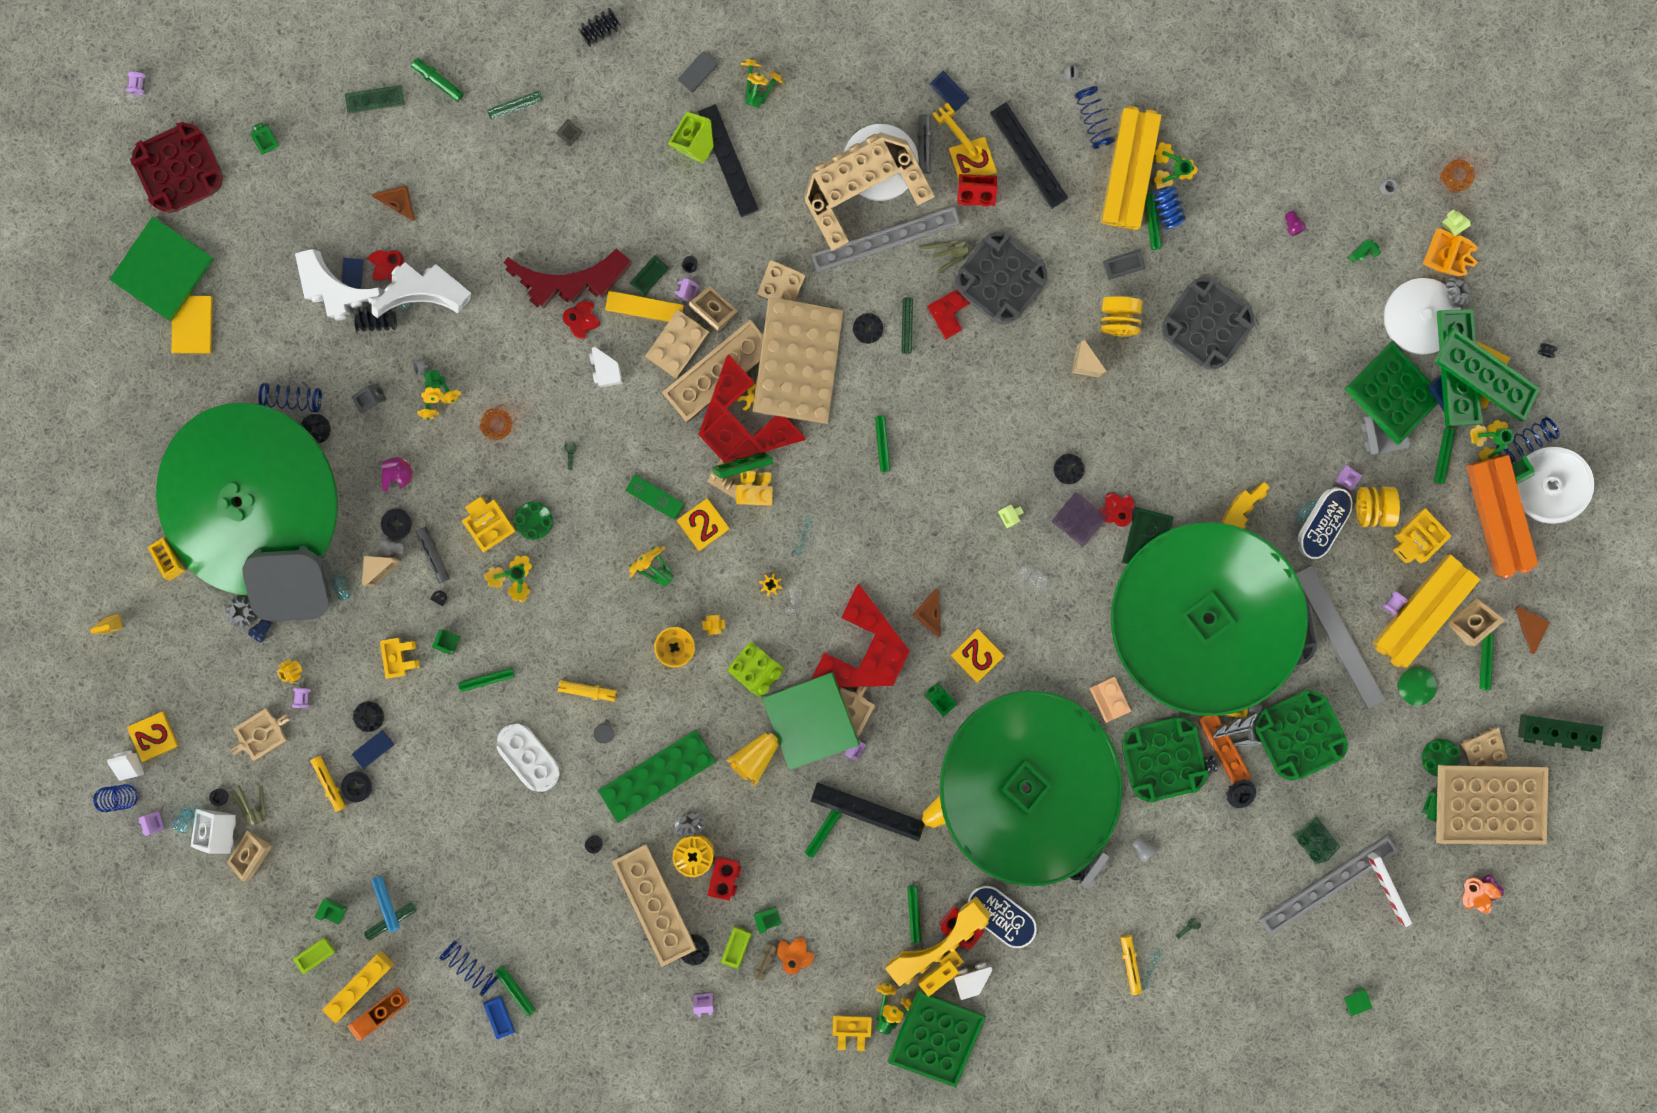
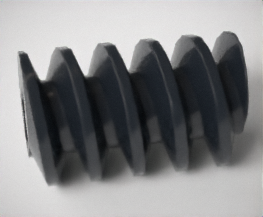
M607 8L608 15L603 11L601 12V19L595 15V22L588 19V26L581 23V30L579 29L589 47H591V40L598 43L597 36L605 39L604 32L611 36L610 29L618 32L617 25H621L611 8Z
M358 307L354 319L356 332L360 329L363 332H366L367 329L374 331L375 328L377 331H381L383 328L388 331L390 327L392 330H396V313L389 309L377 318L372 312H369L367 307H365L364 313Z

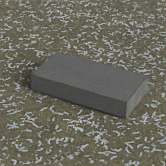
M703 51L678 78V81L693 93L718 64Z
M1140 250L1103 261L1108 280L1146 269Z

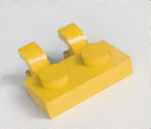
M753 471L740 473L741 485H737L736 504L772 506L773 487L768 486L771 481V473H756ZM755 474L757 479V486L752 485V483L755 480Z
M401 638L380 641L386 679L406 676L407 669L420 668L419 660L404 662L403 651L417 649L416 641L401 643Z
M833 1015L832 1036H838V1050L846 1049V1036L857 1037V1051H865V1037H871L872 1017Z

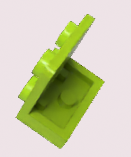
M749 642L728 667V672L749 691L761 698L768 692L774 681L781 676L785 668L768 656L756 644Z

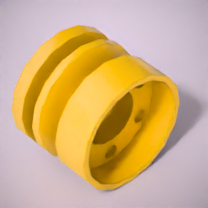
M1131 297L1103 298L1102 312L1110 314V316L1101 318L1102 323L1109 325H1102L1100 332L1119 337L1139 335L1141 328L1135 326L1141 325V320L1133 318V316L1142 314L1143 300Z
M1367 487L1359 488L1356 498V513L1360 527H1368V525L1375 527L1377 523L1381 527H1394L1397 525L1400 514V500L1395 487H1380L1378 492L1375 487H1369V489Z
M669 627L663 630L657 636L654 643V652L657 659L663 665L671 668L687 664L695 651L692 636L686 630L679 627ZM677 642L680 650L678 652L674 651V653L670 652L671 648L669 645Z
M703 834L689 837L684 836L673 850L672 859L674 866L685 876H701L709 870L713 863L715 855L714 846L709 838ZM689 852L692 854L696 852L697 860L695 858L691 860Z

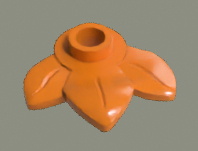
M1471 877L1464 884L1465 893L1462 896V900L1467 909L1475 906L1480 912L1488 914L1491 912V899L1501 897V893L1495 885L1488 882L1483 883L1479 878ZM1471 885H1475L1477 890H1473Z
M803 937L795 939L791 944L784 940H780L778 944L777 955L783 961V970L788 974L798 973L801 968L810 966L814 960L815 954L806 952L807 946ZM790 961L795 962L796 966L794 968L789 967L788 963Z

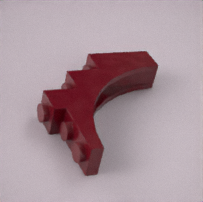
M617 248L595 266L566 275H548L535 272L519 265L509 257L503 262L507 266L505 270L510 275L520 277V283L527 289L531 287L527 294L531 297L529 301L537 308L539 305L545 308L559 291V296L564 301L568 302L570 300L574 303L588 286L590 287L588 291L596 298L598 295L603 298L632 265L631 260Z

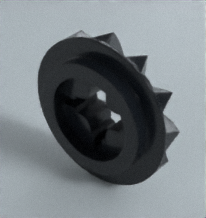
M863 313L856 318L853 324L854 336L862 343H874L882 336L883 323L878 316L872 313ZM862 322L866 325L874 322L871 328L874 334L870 331L862 334L865 329Z
M310 414L303 418L301 423L318 444L326 441L330 435V423L320 414ZM309 423L315 426L319 424L317 429L320 434L316 432L311 433L312 428Z
M1074 454L1062 455L1054 464L1055 477L1063 484L1077 483L1084 475V464ZM1065 464L1068 466L1076 464L1072 469L1074 474L1069 472L1063 475L1066 470Z
M392 509L383 515L381 529L387 537L397 540L405 538L410 533L412 526L411 517L405 511ZM396 519H398V522L404 523V525L398 527L397 533L395 527L389 525V523L395 522Z
M363 702L353 711L352 720L361 731H375L383 723V710L375 702ZM366 711L369 714L376 715V717L370 719V722H367V719L360 718L366 715Z
M351 772L342 780V794L351 802H361L369 797L372 791V782L368 775L362 772ZM355 780L358 784H364V786L359 788V793L356 789H349L355 785Z
M1241 779V781H1235L1232 786H1229L1228 792H1225L1227 795L1226 800L1235 808L1247 807L1256 797V788L1249 780ZM1242 789L1244 793L1238 796L1237 793H1239Z
M691 934L696 948L700 951L696 952L694 958H692V953L681 957L684 963L691 966L700 965L708 957L709 945L702 936Z

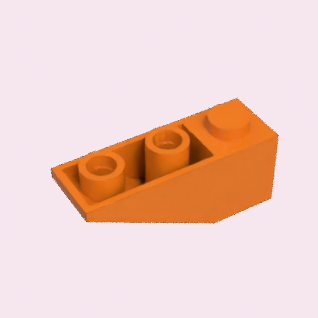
M397 987L347 1027L356 1039L360 1041L406 1006L409 1001Z

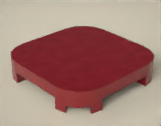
M176 123V127L148 140L138 141L132 152V158H130L131 165L134 166L149 198L147 200L152 206L162 212L173 213L212 196L222 185V171L204 133L193 124Z

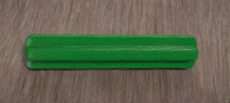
M1149 193L1146 195L1145 205L1151 250H1159L1162 244L1156 208L1157 203L1154 201L1156 195Z
M884 415L875 417L879 465L881 472L890 471L886 419Z
M1445 428L1443 431L1434 482L1437 484H1444L1446 481L1455 436V429Z
M1493 634L1487 635L1482 640L1479 686L1481 690H1491Z
M508 668L458 683L460 692L514 678L515 673L513 668Z
M831 810L805 850V854L808 857L814 858L842 813Z
M910 885L907 887L911 942L919 943L922 940L918 887Z
M504 966L499 967L495 971L497 977L526 1016L532 1015L536 1008Z

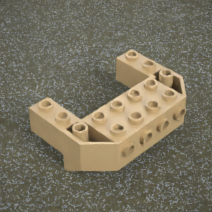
M880 132L869 136L860 144L852 145L843 153L835 154L830 160L820 162L814 166L804 194L805 202L832 251L849 242L848 235L833 207L900 172L917 206L935 197L907 140Z

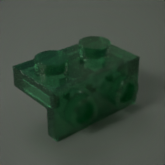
M1318 817L1311 819L1302 830L1296 831L1293 834L1315 864L1328 861L1340 848V845Z

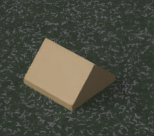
M711 286L689 303V307L718 333L738 312Z
M1084 339L1076 347L1072 373L1099 378L1106 370Z
M364 556L362 584L365 587H373L402 561L396 558Z
M1476 598L1450 620L1448 624L1466 645L1476 646L1502 624L1504 619Z
M247 830L228 859L227 864L240 880L245 882L252 879L272 848V845Z

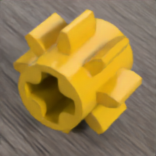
M774 573L771 578H768L765 574L766 580L764 582L759 581L764 586L760 591H768V597L770 592H774L777 596V588H783L778 586V582L782 579H774ZM772 579L774 584H776V588H772L770 591L768 586L765 585L766 582H770Z
M720 615L706 616V621H702V628L707 630V635L722 634L721 629L726 628L725 619L721 620Z
M287 659L279 665L278 675L282 681H289L292 684L302 677L300 673L303 670L298 661L294 660L291 662L290 659Z

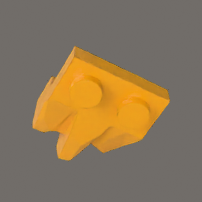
M1437 228L1423 264L1441 273L1454 276L1467 275L1465 266L1474 267L1478 263L1470 254L1471 251H1476L1478 247L1471 240L1461 235L1454 236L1441 228Z

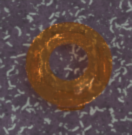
M1453 160L1441 171L1440 182H1444L1451 193L1463 191L1469 188L1474 181L1473 167L1467 161ZM1456 168L1464 169L1466 172L1465 180H1455L1453 171Z
M491 408L484 412L479 426L482 433L489 439L501 440L511 432L512 419L506 411ZM500 418L503 420L504 427L501 431L495 432L490 428L492 419Z

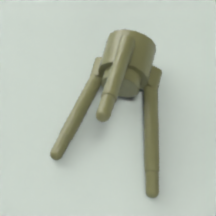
M964 240L921 245L919 248L930 249L950 246L948 250L932 254L933 258L951 253L953 258L956 257L938 269L937 272L941 273L955 263L964 260V256L969 254Z
M237 785L236 788L242 802L234 790L231 791V794L244 814L246 822L248 821L249 826L263 822V816L267 815L264 807L263 787L259 786L260 810H258V807L250 809L240 785Z

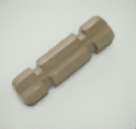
M767 943L765 952H763L758 963V969L755 970L754 978L763 980L765 971H767L772 960V954L775 953L776 945Z

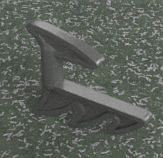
M1256 712L1246 716L1242 721L1240 717H1237L1228 726L1224 723L1212 733L1214 738L1247 731L1248 737L1232 741L1234 746L1262 744L1261 740L1255 736L1254 721L1257 717Z

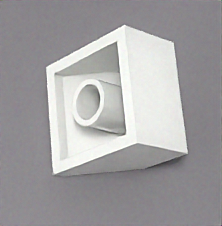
M196 809L191 847L209 854H230L233 846L236 815L227 812Z

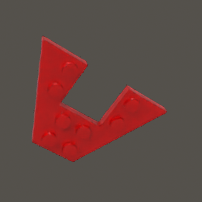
M729 354L726 355L698 436L723 463L805 441L806 438L789 419L780 416H774L757 433L751 436L727 410L735 400L755 383Z
M857 584L841 618L875 634L858 669L823 653L811 680L833 672L838 686L842 688L894 686L910 650L861 585Z

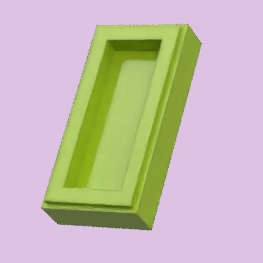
M734 926L720 963L739 969L752 932Z
M325 936L294 957L293 960L304 975L336 953V951Z

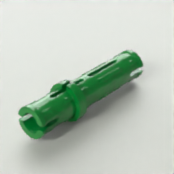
M419 57L413 61L411 68L419 72L426 81H430L453 100L459 102L464 95L463 91L436 72L434 67L424 63Z

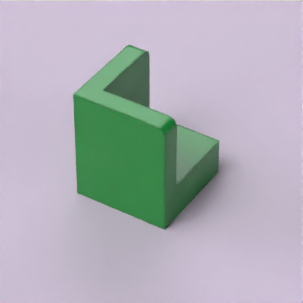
M1526 455L1520 461L1512 464L1517 485L1535 475V470Z
M439 629L432 648L449 655L454 654L461 636L444 629Z
M325 898L322 900L314 918L320 921L327 919L340 924L348 907L332 899Z
M776 906L756 912L753 915L759 934L767 932L769 928L781 925Z
M1363 987L1354 989V994L1344 997L1347 1006L1345 1010L1350 1016L1373 1008L1368 994Z

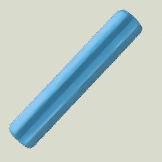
M376 877L372 879L375 893L389 932H395L400 929L383 878Z

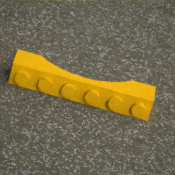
M974 897L961 907L955 927L944 940L924 950L902 951L887 963L886 971L899 987L904 983L909 984L915 979L914 975L919 972L921 974L924 973L933 961L939 962L945 956V952L948 950L952 952L959 946L960 941L970 939L976 929L979 928L981 930L989 924L990 912L977 897Z

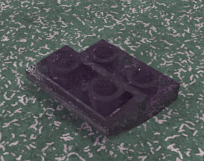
M1075 492L1051 522L1084 547L1105 522L1107 516Z

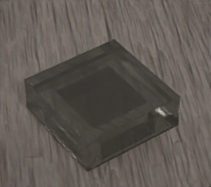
M567 119L556 132V135L569 146H572L583 131Z

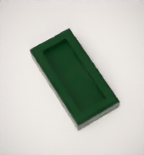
M654 255L629 284L641 295L645 296L667 272L669 267Z

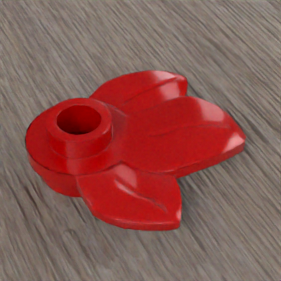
M378 250L368 257V260L376 265L372 275V279L376 281H383L388 278L390 283H392V271L404 263L403 255L396 250L389 252ZM393 257L398 258V261L395 264L391 262V259Z
M582 301L577 303L574 308H568L564 311L562 320L565 325L570 327L571 333L575 337L585 339L586 330H592L600 326L598 318L591 313L594 303ZM570 314L575 315L574 321L569 319Z
M1107 493L1105 497L1106 507L1096 511L1098 517L1105 523H1115L1120 527L1129 525L1132 521L1131 511L1134 508L1132 497L1128 494L1121 499L1115 493ZM1124 514L1126 515V518L1121 520L1119 519V515Z

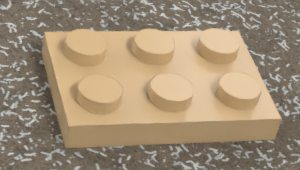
M677 310L645 357L677 379L709 334V331L680 310Z

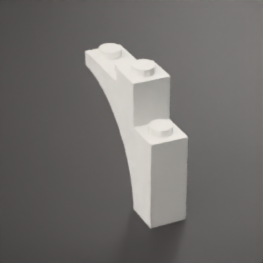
M311 249L295 253L304 298L312 300L313 303L324 301L328 317L335 318V320L346 319L347 315L353 314L351 308L362 307L363 303L367 302L372 304L377 296L381 297L385 293V290L380 288L355 289L343 284L327 268L320 251Z
M405 262L392 271V283L386 287L385 293L373 300L371 304L372 314L379 318L389 309L409 302L436 303L458 314L470 301L471 292L436 264L432 268H427L420 275Z

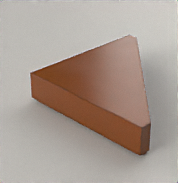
M407 186L372 194L373 198L408 219L416 221Z
M936 588L912 615L940 638L938 589Z
M1516 606L1515 611L1517 612L1530 653L1535 654L1550 622Z

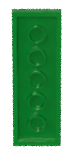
M1474 309L1436 311L1439 350L1449 329L1453 328L1476 343ZM1441 367L1445 426L1482 424L1480 394Z
M1455 328L1449 329L1434 361L1520 422L1526 420L1540 390L1535 384Z
M694 730L600 788L598 792L617 823L713 765L716 761L697 730Z

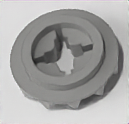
M1457 276L1447 281L1446 291L1452 302L1458 306L1468 304L1469 300L1472 299L1470 296L1471 291L1468 289V285L1465 284L1464 279H1460Z
M238 596L231 599L226 606L225 616L228 622L234 626L245 627L254 621L256 614L250 606L249 598ZM236 607H245V610H243L244 616H235L238 612Z
M693 812L689 815L685 814L684 817H678V821L675 822L676 832L685 837L699 834L706 826L705 818L700 813L694 814Z

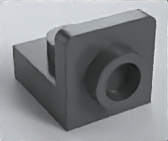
M379 384L368 385L351 396L360 413H364L376 404L387 400Z

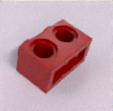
M959 174L957 204L965 206H995L998 188L997 176Z
M720 856L716 857L707 896L730 901L731 896L735 897L737 885H734L735 877H740L742 866H738V860ZM728 864L732 866L733 871L730 874H726L723 872L722 867ZM721 883L726 884L728 891L725 893L720 892L718 885Z
M954 905L939 922L942 927L940 930L947 936L954 928L948 926V921L951 918L957 919L960 911ZM976 929L972 938L967 941L963 939L959 942V946L963 949L967 947L971 950L985 932L984 929Z

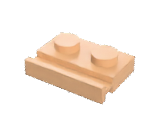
M1115 676L1089 688L1105 723L1131 712Z

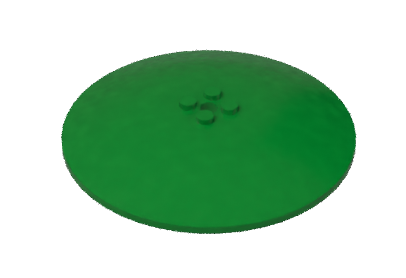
M230 403L213 407L196 415L176 433L160 463L156 484V502L164 534L171 548L184 565L208 584L227 592L248 595L242 568L247 557L256 549H262V552L299 550L300 546L308 547L307 550L314 552L317 556L321 555L322 558L326 553L333 538L338 515V495L334 474L325 453L317 441L301 424L290 416L268 406L255 403ZM236 496L242 500L240 507L235 503Z
M1203 522L1183 525L1171 529L1148 542L1135 554L1124 569L1117 583L1111 606V631L1114 645L1130 677L1142 690L1158 702L1172 709L1193 715L1220 716L1246 710L1268 698L1280 688L1293 672L1302 654L1307 635L1308 614L1305 595L1301 583L1287 559L1272 544L1259 535L1224 523ZM1206 613L1214 615L1215 620L1213 623L1208 624L1204 621Z
M1019 691L992 699L975 710L961 724L945 753L940 774V802L944 821L951 837L964 856L989 876L1003 882L1021 886H1043L1063 881L1083 870L1100 854L1116 826L1122 802V776L1114 746L1105 730L1089 712L1063 696L1043 691ZM1025 782L1030 786L1027 793L1022 791V785Z

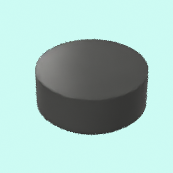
M607 724L598 725L594 730V738L599 743H607L613 737V729Z

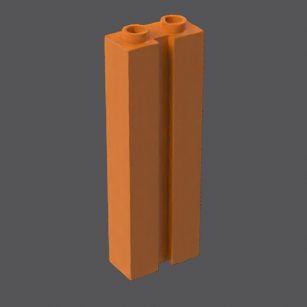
M1501 454L1465 465L1495 575L1509 578L1514 576V573L1519 570L1521 573L1532 571V567L1538 566L1510 456Z

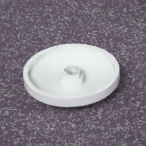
M874 124L862 128L851 137L844 150L845 152L852 145L860 144L869 136L882 132L907 140L919 163L918 152L911 138L901 129L887 124ZM899 172L859 193V195L870 200L886 201L902 195L908 190V187Z
M1417 278L1403 283L1392 292L1385 305L1384 324L1392 341L1401 349L1413 354H1431L1439 351L1436 311L1461 310V307L1449 298L1445 284L1430 278Z
M1560 447L1542 448L1526 456L1535 470L1533 477L1517 485L1526 515L1542 523L1557 524L1574 519L1586 509L1594 492V477L1589 465L1581 456L1571 450Z

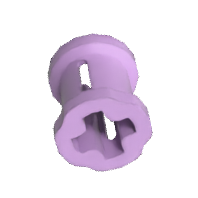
M128 72L129 86L126 88V92L144 95L142 87L143 79H145L146 75L139 72Z
M1394 591L1391 599L1387 604H1383L1382 607L1391 615L1397 617V612L1403 604H1407L1408 600Z
M293 688L295 696L292 707L309 708L308 696L311 689Z

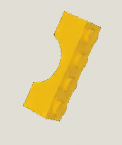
M380 951L322 1011L336 1024L395 963Z

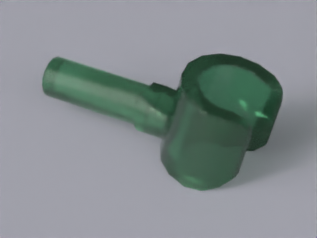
M566 442L564 448L568 453V470H572L573 454L577 448L575 443H573V449L568 450V443Z
M1190 918L1187 922V926L1182 931H1180L1176 935V937L1180 939L1184 934L1189 932L1191 929H1199L1201 927V923H1198L1195 927H1193L1192 922L1196 920V918Z

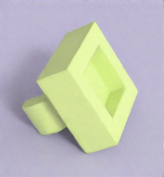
M1454 209L1447 214L1448 218L1442 221L1443 227L1454 236L1471 225L1469 219L1460 212H1455Z
M1012 505L998 511L1006 528L1020 522L1018 516L1024 513L1021 506L1014 509Z

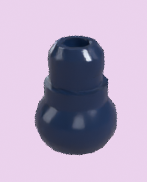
M261 619L258 624L249 629L248 635L259 643L263 642L266 639L267 630L271 627V622Z

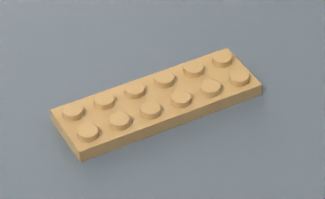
M749 320L662 392L686 423L709 405L726 355L729 354L745 373L749 372L760 362L763 334Z
M646 844L613 860L614 868L661 967L697 950L648 845Z

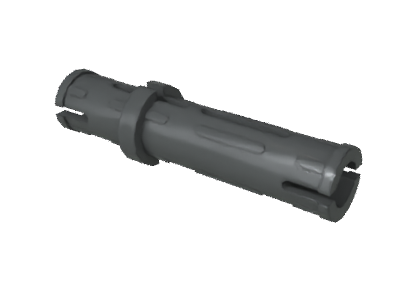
M928 114L919 115V132L917 133L919 138V165L924 174L931 173V137H933V133L931 132L930 124L931 115ZM924 127H926V141H925V142H924ZM924 147H926V162H924Z
M427 527L416 530L415 533L422 546L421 550L425 552L438 583L449 580L450 577L435 547L436 543L432 541Z

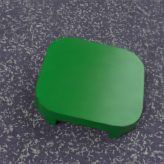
M1302 691V693L1276 705L1265 708L1256 719V732L1274 770L1286 780H1300L1330 767L1344 759L1348 752L1347 737L1329 701L1323 694L1317 691Z
M1172 717L1135 726L1124 734L1122 739L1124 761L1133 793L1139 799L1147 802H1156L1175 796L1200 791L1201 787L1205 784L1208 778V770H1206L1198 737L1199 732L1190 720L1182 717Z

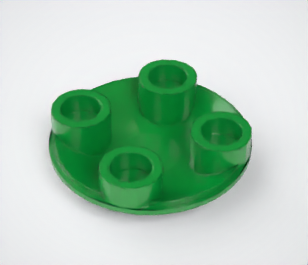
M527 502L516 511L514 524L521 536L530 540H537L549 533L552 528L553 517L550 510L544 504Z
M1415 667L1408 669L1401 675L1397 687L1400 696L1405 702L1420 706L1427 704L1433 699L1437 684L1434 676L1428 670Z
M1432 740L1423 749L1422 764L1428 773L1438 777V765H1458L1460 751L1449 740Z

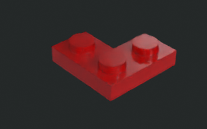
M957 289L927 306L945 340L962 331L954 313L969 305V302L961 296Z

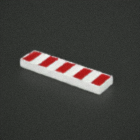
M1373 852L1367 855L1397 919L1405 927L1411 925V919L1381 857Z

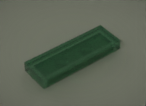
M402 85L345 94L347 112L349 114L405 105Z

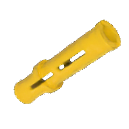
M563 680L559 681L558 686L560 688H558V692L592 697L593 700L603 699L613 702L616 700L617 690L601 688L600 685L590 686Z
M320 755L310 760L326 792L325 796L329 798L335 812L346 808L347 806L344 804L339 793L340 789L336 787L322 756Z
M1123 935L1120 937L1123 949L1122 959H1125L1131 994H1141L1143 990L1136 961L1137 952L1134 950L1132 935Z

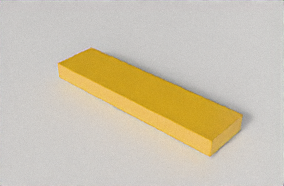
M608 291L605 307L606 311L669 322L677 310L683 312L684 305L612 291Z

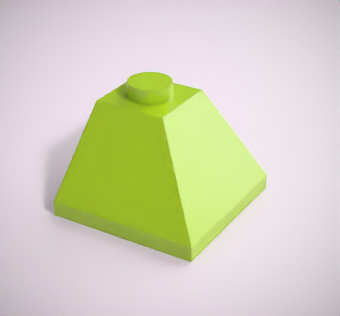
M686 112L669 140L668 145L693 160L704 163L713 149L711 120Z

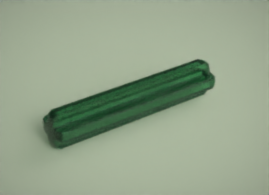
M536 91L492 107L487 112L490 119L493 120L542 102L543 98L541 93Z
M910 297L903 298L902 354H911L913 298Z
M409 903L395 912L398 923L417 911L413 903ZM385 919L364 932L368 941L388 930Z

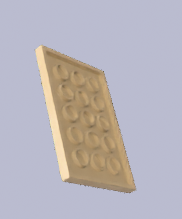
M774 297L768 298L753 412L828 424L843 310Z
M1438 765L1436 843L1547 844L1548 767Z

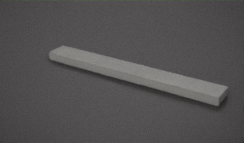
M955 206L851 240L833 251L831 248H827L810 254L816 273L961 225Z
M1312 565L1297 572L1296 575L1309 604L1366 708L1370 709L1385 701Z
M1384 836L1259 918L1268 934L1271 936L1373 869L1367 856L1370 853L1377 854L1384 862L1399 852L1389 836Z

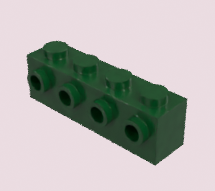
M1521 715L1518 737L1524 738L1526 743L1536 744V740L1543 741L1542 745L1555 747V743H1560L1562 748L1574 749V746H1581L1582 751L1593 752V748H1601L1603 726Z

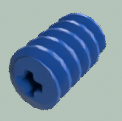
M1174 186L1162 187L1152 192V194L1159 195L1154 201L1161 202L1156 208H1163V211L1159 213V216L1165 215L1161 223L1168 224L1163 229L1176 227L1186 220V217L1181 215L1184 210L1178 208L1181 206V202L1176 201L1179 195L1173 194L1177 190Z

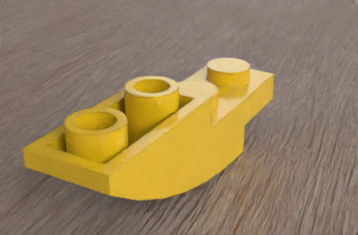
M1262 482L1250 494L1246 490L1241 491L1228 507L1221 523L1244 529L1248 519L1243 514L1247 515L1254 508L1253 504L1257 500L1261 501L1268 494L1266 491L1270 487L1265 482Z

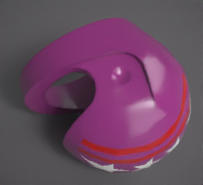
M392 457L382 461V491H388L389 484L392 481L398 482L399 488H403L411 481L413 471L411 465L406 460L400 457Z

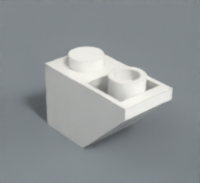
M593 347L592 353H589L591 365L595 364L596 372H593L594 382L598 383L599 387L622 384L623 381L618 362L596 347Z
M132 750L113 754L114 758L107 760L108 765L119 781L144 775L141 759L138 753H132Z
M978 963L974 965L975 968L970 970L967 968L958 969L959 973L954 977L961 1000L981 993L992 972L990 963Z

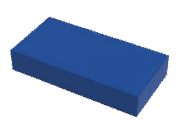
M502 996L483 1003L496 1039L516 1032Z

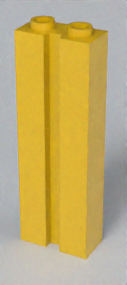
M1128 106L1123 108L1121 112L1100 222L1102 224L1138 230L1141 227L1162 116L1154 110H1146L1143 113L1139 112L1137 107Z
M1445 555L1408 599L1407 604H1404L1398 611L1397 617L1394 616L1373 641V644L1376 645L1375 650L1383 656L1385 654L1391 658L1390 662L1397 668L1400 666L1407 668L1480 581L1475 574L1463 567V564L1452 555Z

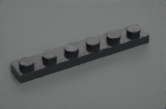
M1007 102L991 111V117L1050 208L1053 209L1066 201L1068 196Z
M716 104L698 111L700 116L711 120L713 150L741 218L759 211Z
M818 782L810 801L918 842L925 825L921 820Z

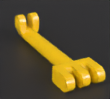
M948 103L944 104L947 112L941 107L938 109L941 114L940 117L936 112L932 113V116L939 125L945 122L973 159L981 156V147L978 144L974 146L951 118L955 115V111Z

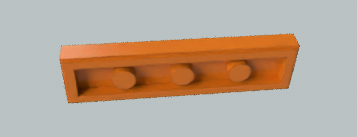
M1202 716L1197 720L1231 782L1234 784L1235 781H1241V779H1251L1252 777L1229 735L1218 738L1213 737L1212 733L1222 725L1218 716Z

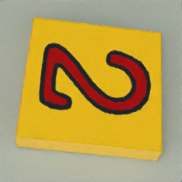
M985 137L971 141L974 146L978 144L982 149V154L977 159L971 157L963 144L949 148L958 178L959 174L988 176L997 174Z
M708 498L676 520L698 551H701L730 529Z
M979 629L970 635L950 655L977 683L1005 657Z
M164 711L127 727L141 762L179 747Z

